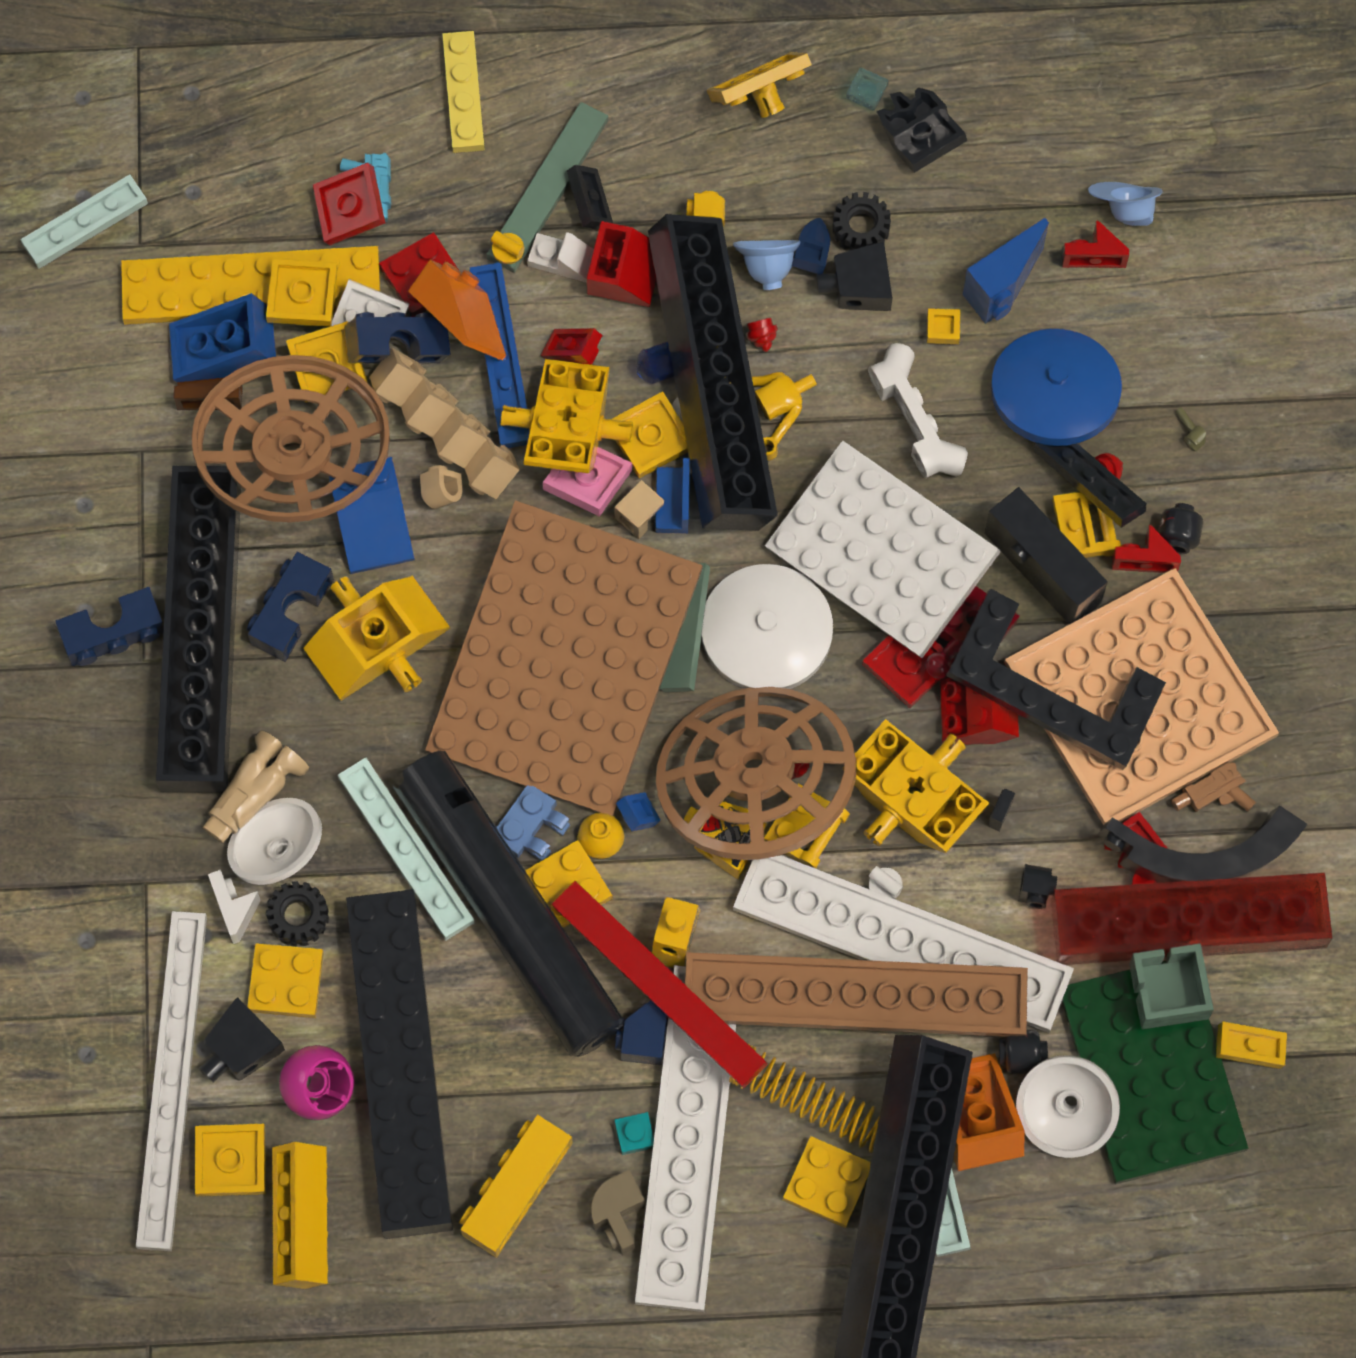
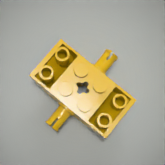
M545 359L536 405L532 409L503 405L501 426L528 428L530 431L524 465L590 473L594 468L597 448L602 438L631 442L633 432L632 421L604 419L609 367Z
M347 576L340 578L341 586L338 581L334 582L330 590L334 592L345 608L329 618L303 649L339 700H344L389 670L400 683L404 692L412 690L411 683L416 688L422 682V679L417 675L406 658L448 631L450 626L415 578L410 576L382 583L363 597L359 595ZM372 631H375L377 634H380V635H378V636H371L370 633H371Z
M885 719L855 753L857 765L854 785L868 802L882 812L868 829L864 831V835L869 840L874 838L873 843L880 846L898 825L919 843L945 854L989 805L988 801L948 770L950 764L966 749V746L960 739L956 743L957 737L949 734L947 739L932 755L928 754L888 720ZM916 787L919 788L921 791H915L913 794L909 793V788Z

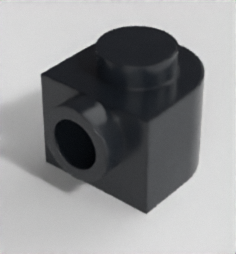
M1025 864L1018 902H1024L1028 907L1034 909L1046 908L1049 895H1055L1058 877L1052 875V868Z

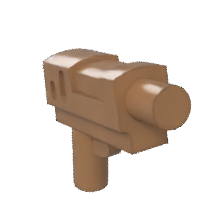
M1233 762L1223 764L1208 773L1207 777L1197 783L1186 786L1182 789V794L1171 800L1172 805L1177 811L1190 804L1195 812L1216 800L1223 806L1235 801L1247 812L1256 803L1239 788L1246 780L1237 771L1236 764Z

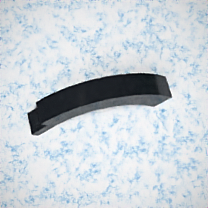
M1279 805L1269 813L1260 828L1246 841L1229 849L1203 854L1184 853L1161 847L1143 838L1113 817L1103 825L1098 835L1104 839V844L1110 849L1126 853L1119 865L1134 874L1165 885L1202 888L1234 882L1261 869L1286 851L1300 836L1307 823Z

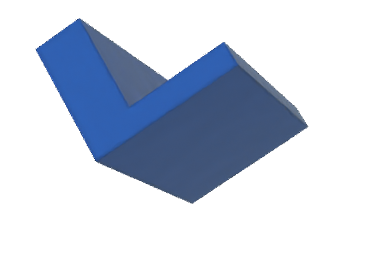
M683 458V468L657 467L656 493L664 499V505L656 512V533L688 534L690 458Z

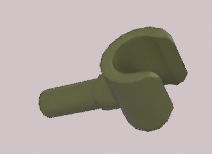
M1180 407L1176 410V413L1189 431L1184 437V441L1193 451H1198L1206 443V431L1203 427L1196 426L1185 410Z

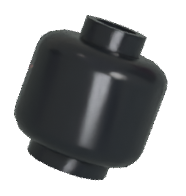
M1177 503L1175 507L1162 512L1158 533L1178 554H1187L1190 552V549L1196 548L1200 543L1203 518L1194 511L1192 505Z
M1026 1030V1036H1006L1004 1039H999L1000 1066H1005L1010 1074H1028L1037 1064L1048 1059L1047 1041H1041L1040 1034L1036 1030Z

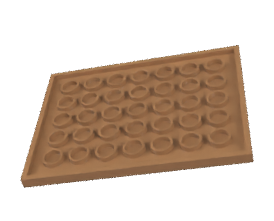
M515 500L425 751L430 753L440 750L446 751L452 761L523 786H534L546 794L614 816L618 807L616 803L621 799L703 565Z

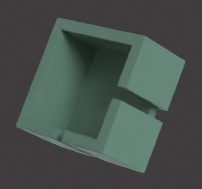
M1201 944L1170 948L1165 964H1161L1165 956L1164 949L1133 953L1129 967L1134 993H1139L1136 998L1141 1029L1208 1020L1214 1008Z

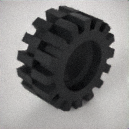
M858 192L852 193V199L846 196L842 199V204H837L836 212H834L832 229L833 233L835 232L834 238L836 242L841 241L840 247L844 250L847 246L850 247V251L879 242H884L885 244V239H888L891 224L890 210H886L887 204L884 201L879 203V197L875 194L870 199L868 198V192H863V197H858ZM864 214L872 218L874 227L869 232L859 233L850 227V219L855 215Z
M292 881L293 885L287 886L285 883L281 885L282 890L279 892L275 890L272 893V900L269 899L267 902L268 910H266V916L269 926L275 937H279L280 941L284 944L290 942L291 946L297 947V943H302L303 946L309 945L308 941L312 939L314 942L319 939L318 935L320 933L324 934L326 930L325 925L329 922V911L325 898L316 887L312 888L310 883L304 882L303 885H299L298 881ZM296 902L306 904L311 910L309 920L299 926L291 925L285 919L287 907Z

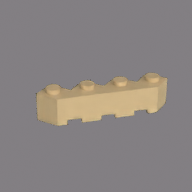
M391 348L390 355L381 361L370 375L373 389L380 400L385 403L391 401L400 406L406 420L405 424L417 434L423 432L432 437L440 459L448 464L455 463L463 467L469 480V486L480 495H485L486 493L497 499L519 471L513 453L505 445L496 446L487 437L490 431L472 414L466 415L455 406L458 400L441 384L435 385L424 376L427 370L417 361Z

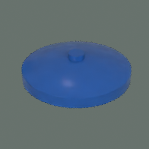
M1065 329L1038 330L1013 341L1004 349L996 361L991 382L993 404L1004 423L1014 432L1028 440L1053 446L1080 443L1103 431L1112 421L1118 410L1122 392L1120 371L1110 353L1092 338Z

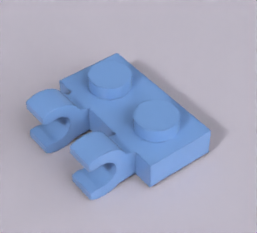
M526 786L496 828L515 856L519 858L525 850L542 861L549 856L551 850H549V844L540 838L534 837L543 824H546L563 836L570 827V823H568V817L554 810L557 806L556 800L534 786Z

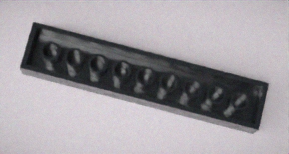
M665 214L648 230V236L702 529L759 531L776 518L778 512L722 218Z
M172 466L156 782L160 792L223 793L228 787L240 512L217 498L206 486L198 473L197 466ZM206 466L215 484L223 492L234 499L241 494V486L232 478L226 466Z
M414 889L346 897L382 1234L384 1239L453 1231Z
M895 1035L834 1358L917 1357L972 1060V1051L924 1035Z

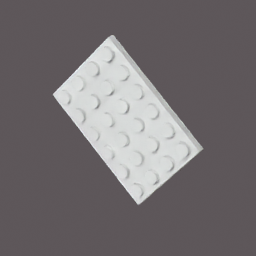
M844 441L840 443L765 545L771 552L920 658L924 657L1000 554V550Z

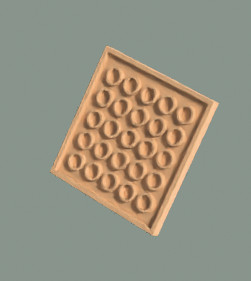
M1176 568L1015 653L1004 661L1007 668L1108 722L1136 667L1166 682L1124 770L1045 729L1103 825L1112 817L1119 822L1124 821L1139 811L1208 775V773L1223 764L1232 762L1276 738L1279 734Z

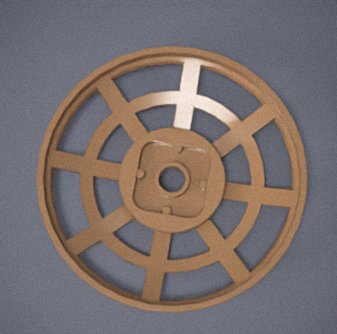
M299 355L277 356L255 361L237 369L222 379L209 392L200 405L194 419L192 431L193 457L198 473L206 486L218 499L234 510L250 517L288 523L310 521L328 516L346 508L359 499L374 484L382 472L388 457L390 444L388 417L383 403L374 389L362 377L335 362L313 356ZM283 372H312L335 379L326 395L310 390L286 389ZM271 375L274 392L255 398L240 410L225 399L232 391L243 384L261 376ZM347 386L356 391L368 404L376 418V422L360 428L357 427L351 414L338 403ZM289 401H307L316 403L319 406L313 414L291 410ZM276 403L278 413L266 418L261 424L250 417L259 409ZM218 409L231 419L224 434L223 451H203L205 428L214 410ZM333 412L344 423L348 432L330 436L329 430L323 422L329 413ZM240 427L253 434L252 450L233 451L234 439ZM380 434L379 456L369 477L353 472L360 457L361 440ZM296 442L301 445L293 451L283 448L287 443ZM351 444L350 456L344 468L329 462L333 448ZM255 462L263 474L252 484L241 474L236 463ZM205 463L226 464L232 478L245 491L235 499L223 492L210 476ZM320 472L335 478L324 487L308 492L306 480ZM277 480L293 483L295 495H281L265 490ZM344 482L358 486L356 490L341 500L325 507L312 509V500L330 494ZM259 497L275 503H297L299 512H270L248 505Z
M778 687L745 688L731 691L709 700L693 710L677 725L662 748L657 763L656 786L665 817L674 830L687 842L719 857L737 860H758L780 856L799 849L815 840L831 827L841 815L851 797L856 781L857 763L853 743L846 727L838 716L825 704L807 694L791 689ZM773 696L792 699L809 706L795 714L780 707L758 704L759 697ZM745 699V707L726 712L708 724L699 720L701 716L719 706L735 700ZM823 713L836 728L842 741L844 752L823 750L818 734L808 721ZM758 714L775 715L785 718L787 721L776 730L759 727ZM745 716V728L735 731L729 736L717 729V727L729 720ZM800 728L808 737L812 750H792L786 738ZM686 729L697 733L688 748L684 766L666 771L668 755L678 738ZM706 738L719 745L713 759L695 763L697 752ZM753 759L762 761L761 765L756 768H747L745 766L748 761ZM795 763H813L810 775L802 788L791 780ZM824 763L843 764L844 773L840 786L832 801L824 808L810 795L814 792L821 779ZM714 772L719 786L707 798L699 789L695 776ZM685 779L691 797L700 806V809L689 823L682 819L673 807L667 793L666 784ZM781 790L791 797V799L777 807L762 811V800L776 795ZM729 795L738 800L748 801V813L730 811L719 807V805ZM799 806H802L815 818L808 825L792 834L766 842L764 840L763 823L784 817ZM712 815L729 823L749 824L751 843L739 844L721 841L706 836L699 831Z

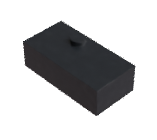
M1020 487L1016 488L989 510L984 534L1068 624L1088 615L1102 603L1108 581Z

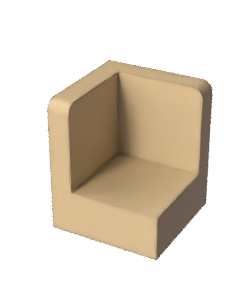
M641 480L614 507L615 519L635 537L640 539L648 531V520L664 505V499Z

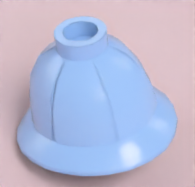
M798 240L737 241L733 243L737 251L743 254L749 274L755 281L763 284V290L782 287V280L788 275L792 267L794 251L800 245Z

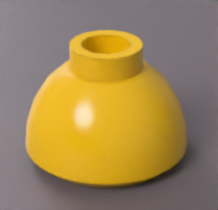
M594 813L583 820L579 827L577 838L587 855L597 859H605L615 855L622 847L624 830L621 823L614 816L607 813Z

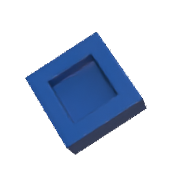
M645 792L624 796L616 803L625 823L631 831L652 828L661 821Z

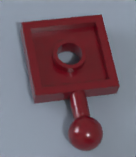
M977 586L974 587L940 633L939 637L948 642L942 652L931 654L926 660V671L933 678L942 679L946 677L952 664L951 660L957 654L971 626L967 623L966 618L975 617L986 595V592ZM1015 613L1003 639L1018 622L1020 615Z

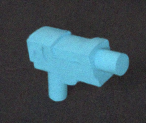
M386 153L381 155L365 154V163L368 162L374 166L386 222L388 221V209H391V196L389 195L391 159ZM343 158L340 164V171L345 172L365 163Z

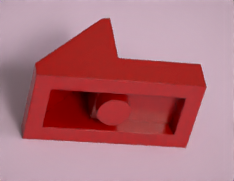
M1096 221L1093 231V243L1081 239L1064 243L1062 268H1126L1129 248L1101 222Z
M595 328L554 329L541 357L550 360L592 365L599 352L597 346L603 335Z
M1151 525L1148 526L1146 532L1145 548H1140L1137 544L1127 543L1121 545V547L1115 546L1112 556V570L1166 573L1176 568L1178 572L1181 564V556Z

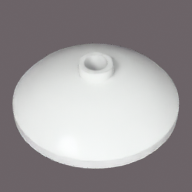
M280 798L269 801L244 827L238 829L236 834H232L227 850L230 867L240 879L257 885L272 884L291 877L309 862L318 848L322 835V823L319 815L310 804L301 799Z
M1064 1055L1046 1059L1029 1071L1018 1090L1016 1109L1025 1130V1135L1034 1145L1051 1155L1075 1158L1093 1153L1109 1140L1118 1123L1120 1102L1115 1085L1099 1066L1081 1057ZM1073 1096L1076 1098L1077 1104L1070 1106L1066 1103L1065 1098Z

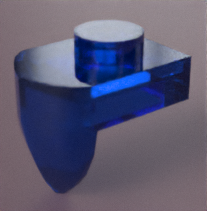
M668 341L640 351L637 358V374L644 381L654 384L674 376Z

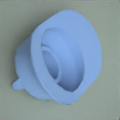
M1101 182L1093 184L1088 188L1089 194L1108 200L1116 220L1130 226H1148L1153 222L1156 197L1163 193L1162 189L1157 187H1141L1121 182Z

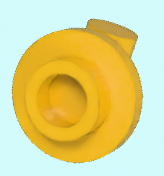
M499 231L493 234L491 238L493 243L492 253L497 261L503 264H513L522 258L525 247L519 236L513 233L502 234Z

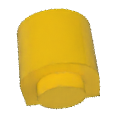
M714 191L694 193V199H687L686 215L722 218L724 227L725 199Z

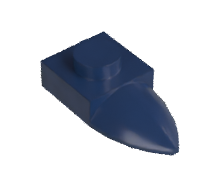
M816 218L807 223L802 229L798 238L800 245L794 252L792 266L812 273L823 274L830 248V235L823 220Z

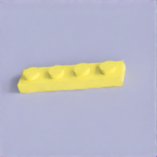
M474 31L442 33L453 153L483 151L485 149Z

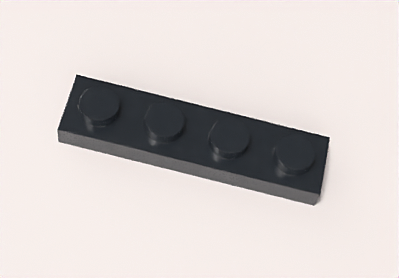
M1034 443V452L1121 528L1146 512L1147 503L1078 443L1065 446Z

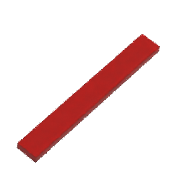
M576 881L551 904L556 911L743 1089L768 1065L750 1045Z

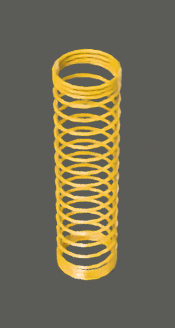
M763 1052L761 1056L764 1059L766 1056V1052ZM776 1056L773 1057L754 1089L757 1076L752 1080L750 1085L751 1094L755 1093L761 1086L760 1098H764L772 1089L770 1103H774L782 1093L779 1103L780 1108H784L792 1098L789 1107L790 1113H794L802 1102L799 1112L800 1118L805 1117L812 1107L809 1117L810 1123H813L822 1112L819 1121L820 1128H823L832 1117L829 1133H833L842 1121L839 1138L844 1137L852 1126L849 1143L854 1142L862 1131L859 1148L864 1147L873 1134L869 1145V1153L873 1152L879 1117L864 1141L863 1139L875 1106L871 1107L858 1131L853 1136L865 1101L861 1102L843 1132L846 1120L855 1101V1096H852L833 1127L845 1096V1091L841 1093L831 1112L823 1122L835 1091V1086L831 1088L820 1109L813 1117L826 1084L825 1081L822 1082L803 1113L816 1079L815 1076L812 1077L794 1108L796 1096L806 1075L805 1071L802 1072L784 1103V1097L796 1070L795 1066L790 1071L774 1099L773 1096L786 1062L782 1063L764 1094V1088L776 1061ZM730 1076L729 1082L738 1086L739 1084Z

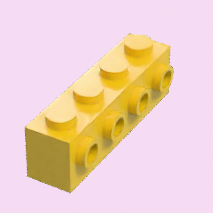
M538 1114L533 1122L527 1120L517 1135V1138L521 1140L514 1150L507 1149L498 1163L501 1170L495 1179L489 1177L479 1192V1195L482 1196L481 1200L475 1208L469 1206L459 1222L463 1225L461 1228L463 1237L496 1258L573 1144L572 1136Z
M291 1142L272 1147L273 1285L308 1289L328 1284L327 1147L300 1142Z

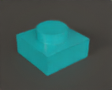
M648 1112L614 1120L622 1155L653 1148L654 1136Z

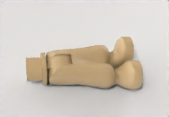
M260 731L256 735L255 744L257 750L244 758L232 781L214 807L208 812L211 817L202 827L221 843H224L231 833L236 834L238 829L244 827L265 804L284 788L285 776L288 773L303 776L309 770L307 763L287 746L283 748L277 738L265 731ZM276 758L272 765L266 768L269 760Z

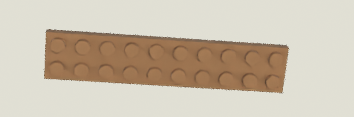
M686 953L685 985L726 1024L1003 1037L1026 1036L1028 968Z

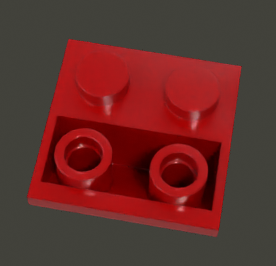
M601 221L587 275V294L650 307L657 279L649 237L633 227Z
M951 678L940 680L942 743L949 734L957 737L956 743L960 739L964 745L996 744L1019 737L1017 713Z

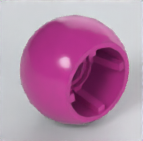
M306 1046L296 1051L284 1063L280 1072L279 1089L285 1104L293 1113L309 1120H324L338 1114L349 1103L354 1090V1075L348 1061L338 1051L328 1046ZM310 1076V1077H311V1083H310L309 1086L307 1087L308 1077Z

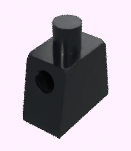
M884 242L837 254L834 256L833 262L834 273L816 275L818 294L837 292L838 306L841 309L891 311L893 297Z
M237 997L204 1040L205 1046L213 1055L199 1069L212 1083L226 1070L240 1081L280 1055L285 1049L283 1043Z

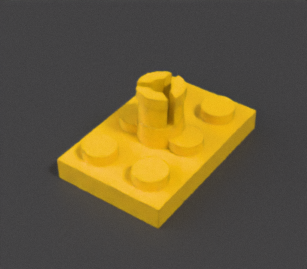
M789 52L707 89V93L711 102L722 103V105L730 104V106H735L748 100L747 94L752 93L760 110L761 118H765L770 113L773 115L785 109L778 95L775 81L785 78L787 81L798 78L805 74L803 69L812 64L807 53Z

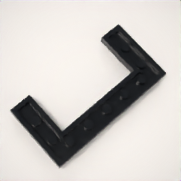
M990 588L946 676L1117 768L1124 770L1166 682L1136 667L1109 722L993 660L1017 611L1019 603Z

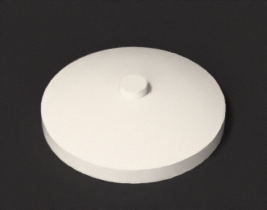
M753 565L742 568L727 576L709 595L704 612L701 635L702 645L708 660L715 670L727 681L742 689L761 687L792 689L811 678L824 663L832 642V614L821 590L803 574L780 565Z

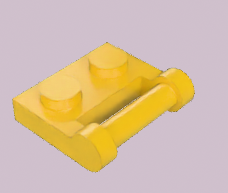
M1081 492L1053 496L1052 502L1057 528L1085 558L1102 555L1113 556L1115 546L1121 547V542L1116 538L1113 520L1098 507L1104 542L1096 543L1088 504L1093 503Z
M814 792L810 795L824 808L830 803V801ZM799 806L784 817L776 819L765 835L764 840L765 842L776 840L792 834L808 825L815 818L802 806ZM844 808L831 827L813 841L808 851L799 848L785 855L816 869L820 863L819 857L840 823H845L850 813Z

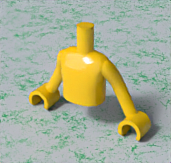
M783 372L752 376L753 386H764L754 392L768 420L770 421L787 413L773 435L763 438L765 446L773 447L772 451L766 453L767 460L776 458L778 455V443L799 416L803 402L801 393L817 386L812 374L796 382H793Z

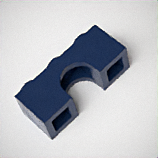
M364 312L356 314L355 318L345 325L348 363H380L390 355V338L401 341L408 351V357L418 363H440L451 355L448 329L431 313H420L416 317H405L404 313L396 312L387 314L385 317H375L374 313Z
M296 552L292 560L287 559L280 571V581L276 587L272 586L267 591L263 600L264 608L259 615L255 614L251 618L247 627L248 637L252 646L286 662L302 635L299 624L285 616L287 608L297 601H306L318 607L334 581L331 568L299 552Z
M150 587L118 598L122 608V615L120 620L112 627L101 628L93 624L87 609L55 620L72 666L77 664L80 666L89 665L95 662L99 656L107 653H122L129 648V645L140 641L142 643L152 642L158 639L160 634L164 633V625Z

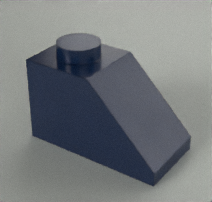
M651 1000L625 1020L624 1030L617 1031L615 1050L621 1051V1061L662 1066L668 1016Z

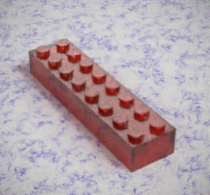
M1325 872L1054 889L1051 898L1057 962L1064 965L1130 961L1133 953L1164 949V959H1166L1170 948L1201 944L1203 956L1325 949L1333 938Z

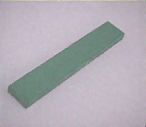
M580 102L501 230L502 234L513 233L519 236L525 247L524 254L519 261L513 264L501 263L502 267L514 273L516 272L534 243L536 234L540 233L569 186L570 181L567 170L574 165L581 166L609 120L608 115ZM491 246L487 253V259L494 263H500L493 256Z

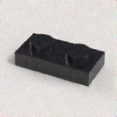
M574 165L569 168L567 174L571 184L570 187L583 227L599 230L601 221L613 223L598 169Z

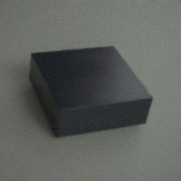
M1008 789L1001 791L988 824L990 828L1000 832L1013 803L1014 792Z

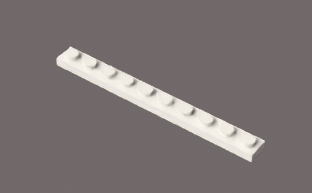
M172 911L137 1230V1249L172 1251L206 933V913Z

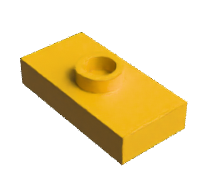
M1222 1021L1218 1024L1216 1058L1281 1069L1285 1066L1287 1033Z

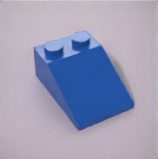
M1046 218L967 269L963 296L985 324L994 318L995 320H1000L1010 312L1016 297L1044 249L1049 225Z
M251 293L170 323L173 380L185 382L224 378L237 369L255 361L276 357L273 323H267L266 320L267 305Z
M388 457L382 472L374 484L359 499L346 508L337 511L350 574L415 560L392 457ZM377 460L357 464L353 472L369 477ZM329 476L330 482L335 479ZM344 482L332 492L334 502L341 500L356 490L358 486Z

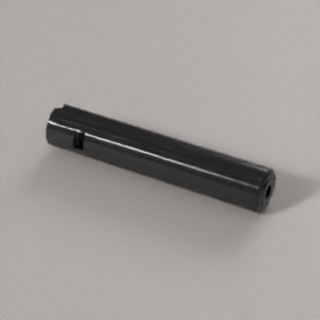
M440 750L430 753L409 765V767L403 770L404 781L401 785L393 784V789L571 1057H581L596 1050L606 1041L613 1038L618 1030H621L624 1018L446 751Z

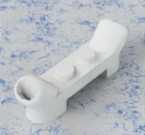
M901 343L889 345L883 361L870 366L868 372L880 399L884 401L894 396L918 441L913 444L911 453L916 466L924 478H928L938 472L955 477L961 475L968 456L966 448L939 439L936 433L938 432V427L931 414L926 415L921 406L923 405V399L917 387L912 388L907 380L915 358L913 350Z

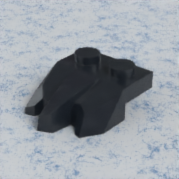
M918 87L915 90V97L911 100L901 92L891 93L890 96L895 105L894 110L881 109L877 111L891 145L914 173L967 142L966 133L949 116L946 104L934 91Z

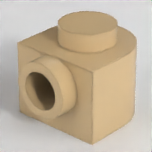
M438 465L429 467L427 472L420 474L421 497L429 507L437 509L460 500L462 496L461 473L450 471L446 466Z

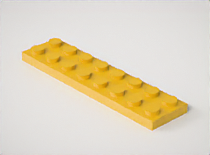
M378 246L121 260L124 325L175 322L251 293L267 305L272 258L336 262L338 270L333 313H335L349 279L380 291Z

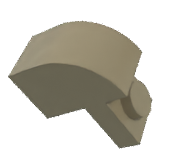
M630 1170L604 1182L596 1191L591 1205L592 1223L595 1231L608 1225L609 1228L604 1230L612 1249L619 1247L622 1255L635 1250V1243L622 1217L645 1207V1200Z

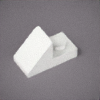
M566 232L564 240L537 233L527 264L532 268L587 283V275L594 249L569 232Z
M221 870L208 874L229 935L233 944L240 942L260 903V897L256 891L232 900V898L238 897L231 878L224 880Z

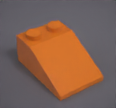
M430 260L408 292L463 345L503 361L506 353L488 295L478 285L480 280L467 270L461 273L448 262H444L442 265Z
M995 1053L972 1058L953 1157L958 1171L1024 1157L1025 1130Z

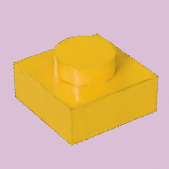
M928 308L927 343L959 344L960 310Z

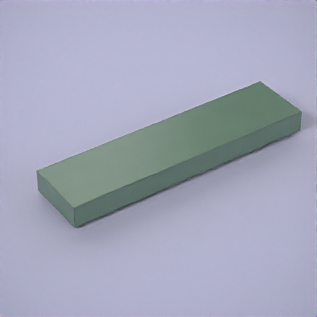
M698 563L703 565V569L660 687L664 692L694 691L710 574V566L706 563Z

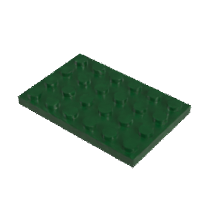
M1130 969L1069 984L1061 1001L1077 1056L1099 1066L1110 1077L1119 1096L1120 1113L1118 1123L1113 1134L1104 1144L1115 1185L1245 1152L1249 1149L1222 1059L1216 1058L1217 1043L1210 1020L1141 1029L1136 998L1139 993H1134Z

